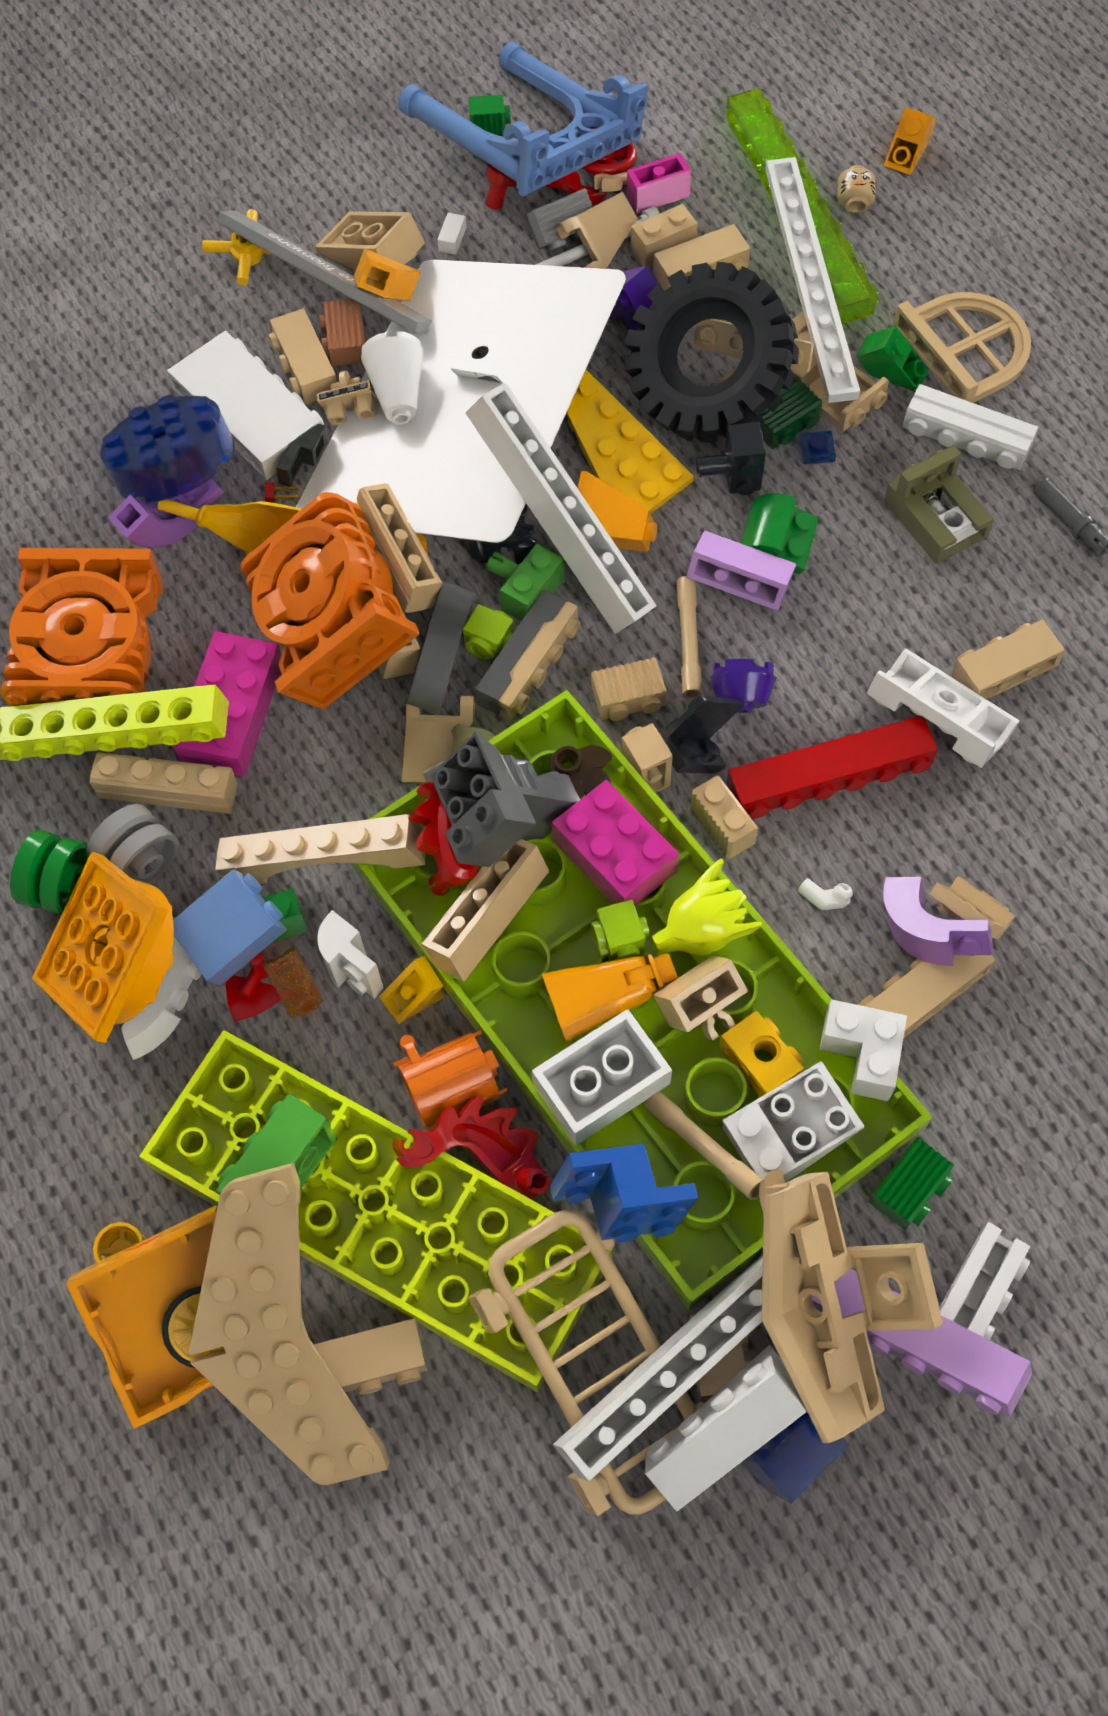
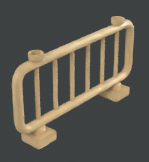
M564 1209L550 1215L501 1245L493 1253L489 1262L488 1274L496 1292L492 1294L490 1288L480 1289L470 1295L468 1299L487 1333H496L509 1325L505 1314H509L572 1427L583 1417L578 1407L579 1403L644 1362L661 1345L608 1253V1250L615 1246L613 1239L601 1240L599 1229L595 1230L593 1224L584 1214L576 1210ZM572 1225L579 1231L586 1246L515 1290L512 1289L504 1273V1266L509 1259L563 1226ZM591 1253L606 1280L533 1326L517 1297L586 1254ZM610 1287L625 1316L553 1361L538 1332ZM630 1322L646 1351L573 1397L558 1368ZM687 1391L675 1401L684 1419L694 1414L704 1404L701 1401L694 1405ZM675 1428L674 1430H672L671 1432H669L668 1434H666V1435L663 1436L662 1438H665V1439H666V1438H667L671 1433H673L677 1428ZM652 1445L614 1470L610 1463H608L590 1481L579 1478L574 1472L567 1476L587 1513L598 1517L610 1509L611 1506L605 1497L607 1494H609L614 1504L621 1511L631 1515L646 1513L666 1500L657 1487H654L641 1497L633 1498L626 1493L618 1479L620 1475L643 1461Z

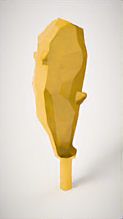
M160 498L158 502V510L196 521L197 525L201 528L205 527L233 546L244 550L246 556L301 510L297 507L264 501L245 504L203 505L200 509L165 498Z

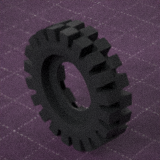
M706 262L692 265V275L688 277L682 270L670 275L667 278L671 287L664 291L658 284L647 295L652 300V305L649 309L642 305L639 306L632 318L639 325L638 329H628L625 345L631 350V354L624 355L625 371L632 377L627 382L632 394L639 400L638 404L666 430H671L677 436L692 441L693 437H696L702 443L717 442L718 435H722L726 439L727 425L752 422L763 423L765 420L761 414L767 408L774 413L783 401L779 395L782 388L789 390L795 377L790 367L791 364H798L799 348L794 343V339L798 338L795 323L789 316L791 313L765 279L761 280L755 272L743 266L738 271L733 263L717 262L716 269H712ZM707 319L728 321L737 328L743 341V354L739 366L729 378L716 385L700 386L688 381L680 371L677 358L679 345L684 335L694 325Z

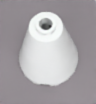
M396 331L397 336L386 337L385 332L367 340L361 349V360L385 417L389 421L401 425L408 423L417 413L423 349L420 340L412 334Z

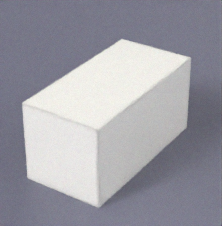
M447 213L437 239L439 252L457 254L466 230L465 216Z

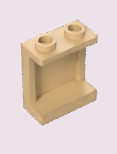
M812 354L809 373L806 375L794 373L793 382L801 379L802 383H805L806 387H809L810 391H813L814 395H817L822 400L821 415L842 432L851 425L854 427L858 426L864 420L868 411L872 408L879 409L886 401L889 380L883 377L875 383L853 365L860 388L859 399L827 403L815 354Z

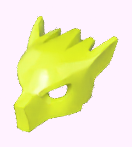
M720 858L690 889L674 902L668 915L667 927L652 936L651 945L657 955L675 951H683L695 955H709L725 947L730 941L749 935L762 926L761 921L741 924L745 920L744 915L747 914L746 907L739 909V907L747 897L741 890L725 891L730 884L729 880L715 881L724 865L723 859Z

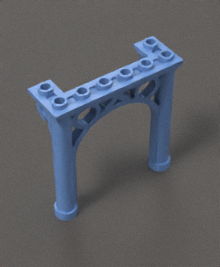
M509 42L500 53V68L509 74L517 75L564 104L571 111L574 119L563 130L549 135L550 132L546 129L532 133L524 122L516 121L505 127L503 137L476 126L427 95L423 89L414 84L408 85L401 92L398 100V108L402 113L410 118L416 117L517 182L516 188L519 189L518 194L523 197L639 140L642 133V121L647 105L646 98L649 85L643 83L631 87L629 81L624 76L616 75L605 81L603 85L604 92L590 91L526 53L524 47L515 42ZM617 90L618 95L611 94L610 92Z

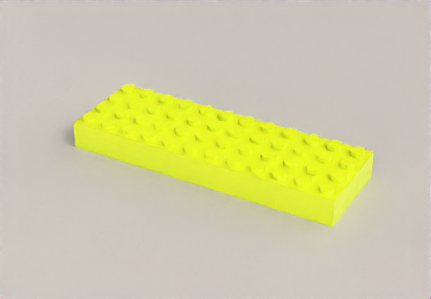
M223 1030L139 1157L144 1163L158 1174L218 1207L220 1194L216 1189L219 1187L218 1181L221 1174L229 1165L237 1163L244 1153L243 1147L248 1138L254 1132L259 1133L268 1122L267 1115L272 1106L279 1100L283 1102L290 1093L326 1117L337 1138V1141L300 1190V1203L298 1205L300 1256L407 1318H415L416 1322L539 1393L545 1379L509 1314H505L509 1325L496 1333H487L468 1297L485 1288H490L492 1294L496 1292L488 1274L489 1262L493 1253L504 1243L555 1212L444 1151L434 1160L421 1167L408 1168L400 1165L396 1160L398 1156L393 1150L392 1143L393 1139H402L404 1147L406 1149L410 1148L413 1144V1137L406 1130ZM563 1226L509 1259L504 1266L505 1276L512 1289L515 1290L586 1246L574 1226ZM614 1247L608 1250L611 1258L614 1254ZM588 1253L517 1298L534 1326L596 1287L603 1274L592 1254ZM588 1301L538 1332L553 1361L557 1360Z

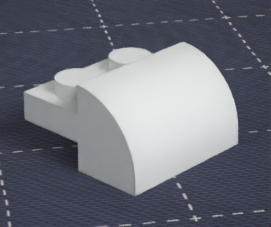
M332 910L325 917L318 931V946L328 974L338 988L349 978L346 982L356 993L362 996L366 992L375 999L384 989L377 964L367 957L359 931Z

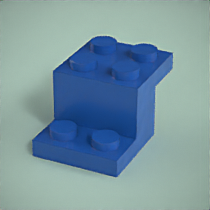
M644 1144L569 1153L550 1185L553 1201L567 1200L568 1203H578L590 1197L601 1240L616 1239L617 1242H628L644 1234L652 1233L654 1237H664L672 1234L698 1199L694 1183L661 1188L656 1187Z

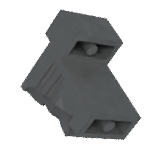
M474 731L430 775L452 824V827L445 834L457 862L461 864L490 867L520 839L525 841L544 839L552 831V821L580 800L569 775L560 774L556 771L537 775L530 761L515 759L510 754L506 756L501 755L498 749L478 731Z

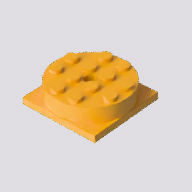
M92 852L32 976V980L94 1041L106 1043L114 1024H122L133 1019L148 1004H152L155 1001L166 971L173 964L174 925L171 904H169L165 895L157 887L130 878L105 856Z

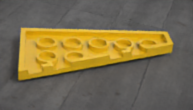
M585 370L566 413L568 424L579 440V447L593 475L647 508L650 513H653L692 483L694 475L598 380Z

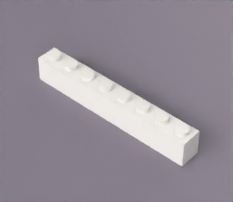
M504 382L482 395L465 412L466 416L615 634L656 607L657 605L507 383Z
M763 1254L553 1444L579 1478L590 1481L762 1322Z

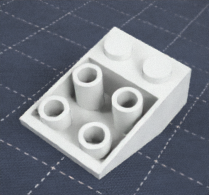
M822 1061L723 1119V1130L744 1164L761 1178L771 1170L783 1171L785 1182L801 1173L864 1128L863 1123Z

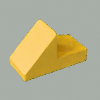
M423 956L414 959L379 997L391 1015L400 1024L444 997L441 991L443 984L427 958Z

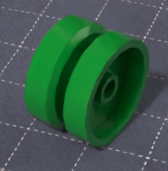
M35 830L30 833L21 844L12 867L10 891L13 900L18 904L31 908L42 906L45 912L61 916L88 860L86 855L88 843L70 838L62 840L59 835L43 830Z

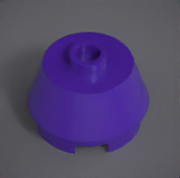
M726 659L725 667L720 666V663H713V675L709 679L715 697L741 699L744 706L737 713H750L754 708L767 706L777 677L774 676V664L771 662H765L764 667H759L754 663V659Z

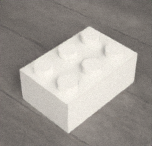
M627 1009L533 1069L532 1081L533 1086L573 1144L577 1146L670 1085L672 1069Z

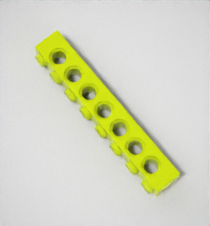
M216 685L1 707L0 760L19 761L22 758L28 757L50 758L53 755L67 753L81 755L87 751L100 750L111 752L117 748L132 747L142 749L148 745H177L179 742H209L212 739L225 738L229 701Z

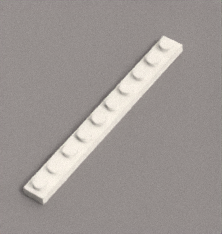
M796 157L766 161L765 171L811 342L814 344L813 350L827 403L859 399L860 388Z

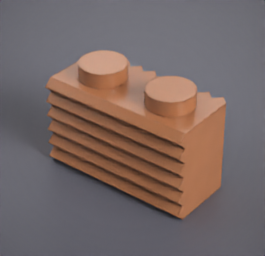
M351 298L348 300L343 299L342 301L338 299L336 302L333 300L331 302L325 301V314H319L321 332L327 333V337L321 338L326 355L330 356L332 367L362 363L361 349L366 341L361 304Z

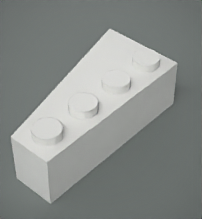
M770 1345L694 1414L687 1417L666 1439L662 1438L655 1442L647 1451L645 1474L676 1512L807 1412L781 1358Z

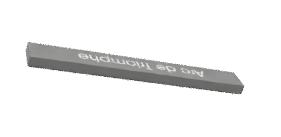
M236 210L219 212L218 224L406 330L418 333L429 329L431 319L395 299L384 298L357 287L354 276Z

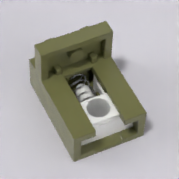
M955 445L943 451L938 450L934 452L928 459L917 465L911 464L907 466L900 475H897L888 483L884 502L935 564L988 537L994 518L956 475L962 454Z

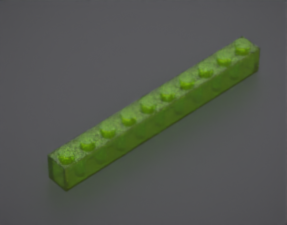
M760 88L728 96L726 119L773 204L774 200L765 171L766 161L796 157L841 323L845 324L874 315L875 306L879 300L878 290L874 284L871 285L866 276L864 265L861 262L859 263L855 257L853 246L850 241H846L842 234L839 221L834 220L830 213L827 200L822 199L818 192L817 183L814 178L811 179L803 158H799L793 140L785 134L781 119L776 118L772 111L770 100L764 97Z

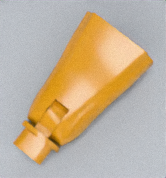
M669 953L654 958L651 954H648L646 959L644 956H630L594 965L566 968L542 974L565 1042L594 1029L627 1009L630 1010L647 1002L653 997V994L664 988L663 985L678 979Z

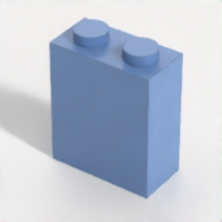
M232 869L173 919L174 937L208 982L222 985L287 930L280 921L283 917L281 911L270 900L266 902L259 893L262 887L250 873L244 875Z

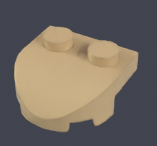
M957 876L950 887L937 882L929 895L939 901L936 907L953 919L958 915L964 920H989L991 935L995 939L1001 938L1016 917L998 900L985 891L978 890L967 880Z

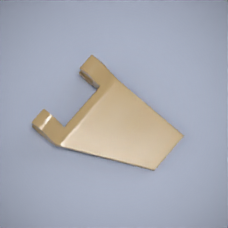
M621 192L589 210L563 221L560 224L561 226L556 228L555 231L560 240L577 232L593 261L584 268L607 269L637 217L624 193Z
M474 696L460 697V716L422 715L421 708L406 704L402 783L422 784L426 782L423 772L445 761L452 754L453 735L451 731L453 727L457 724L472 727L474 724L476 705L474 703Z

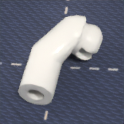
M809 878L800 885L797 891L821 910L844 908L850 903V898L853 895L851 887L845 883H839L834 889L823 890Z

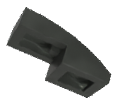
M318 424L309 429L288 448L276 466L279 484L291 487L303 463L315 467L327 444L324 425Z

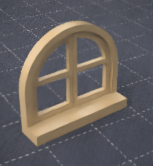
M957 292L940 296L916 308L908 301L897 305L893 325L898 328L952 396L974 403L1011 384L1020 376L1027 364L1031 352V337L1028 327L1013 308L994 297L973 292ZM971 310L981 312L995 318L999 322L974 333L956 311ZM945 313L948 314L967 337L949 347H946L926 323ZM1008 331L1013 340L1014 353L1010 362L1004 367L984 343ZM975 347L997 372L979 382L973 379L956 358Z

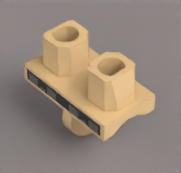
M348 371L339 373L340 382L332 383L331 390L316 393L318 403L325 410L327 419L333 426L344 424L347 421L346 410L355 408V414L358 418L373 417L375 415V403L379 402L370 380L362 382L361 377L351 379Z

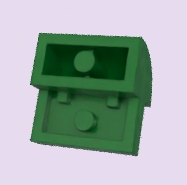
M769 493L757 497L751 503L740 543L795 563L796 567L793 573L801 574L806 567L818 517L795 507L797 498L786 494Z

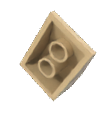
M349 211L315 246V249L318 253L356 271L364 248L405 265L416 257L417 251L425 242L410 212Z

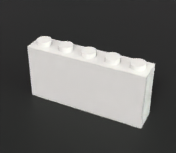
M227 331L222 332L167 370L173 389L266 480L277 473L276 466L280 459L301 435L318 424L324 425L322 418L315 410L310 411L296 392L291 393L277 374L272 375L258 356L253 357L247 351L244 343L239 338L234 339Z

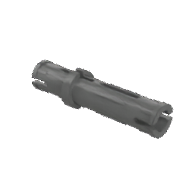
M1047 477L1040 482L1048 489V492H1045L1037 484L1033 493L1047 504L1072 529V535L1076 539L1081 538L1095 552L1097 557L1106 554L1107 552L1098 542H1101L1108 549V537L1095 525L1096 520L1092 516H1086L1076 507L1050 478Z

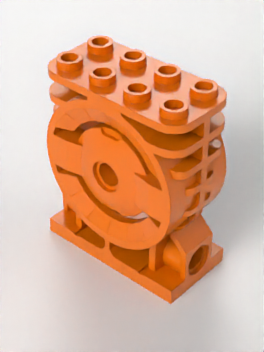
M323 492L318 494L310 503L248 554L240 565L242 573L246 577L248 590L252 592V609L257 625L268 638L280 643L283 647L278 664L282 676L274 681L278 692L322 710L420 634L416 623L404 617L397 597L393 596V582L389 565L383 555L375 549L376 543L371 536L370 526L365 521L363 509L337 493Z
M19 548L17 559L22 567L18 591L22 599L14 609L10 620L9 639L12 648L7 651L6 658L9 664L4 667L3 671L6 681L2 683L0 689L1 696L7 706L147 692L144 682L149 677L148 669L152 650L145 618L157 610L159 595H163L164 582L151 549ZM37 647H41V648L43 649L45 655H46L52 662H50V661L46 660L45 658H43V657L37 652Z

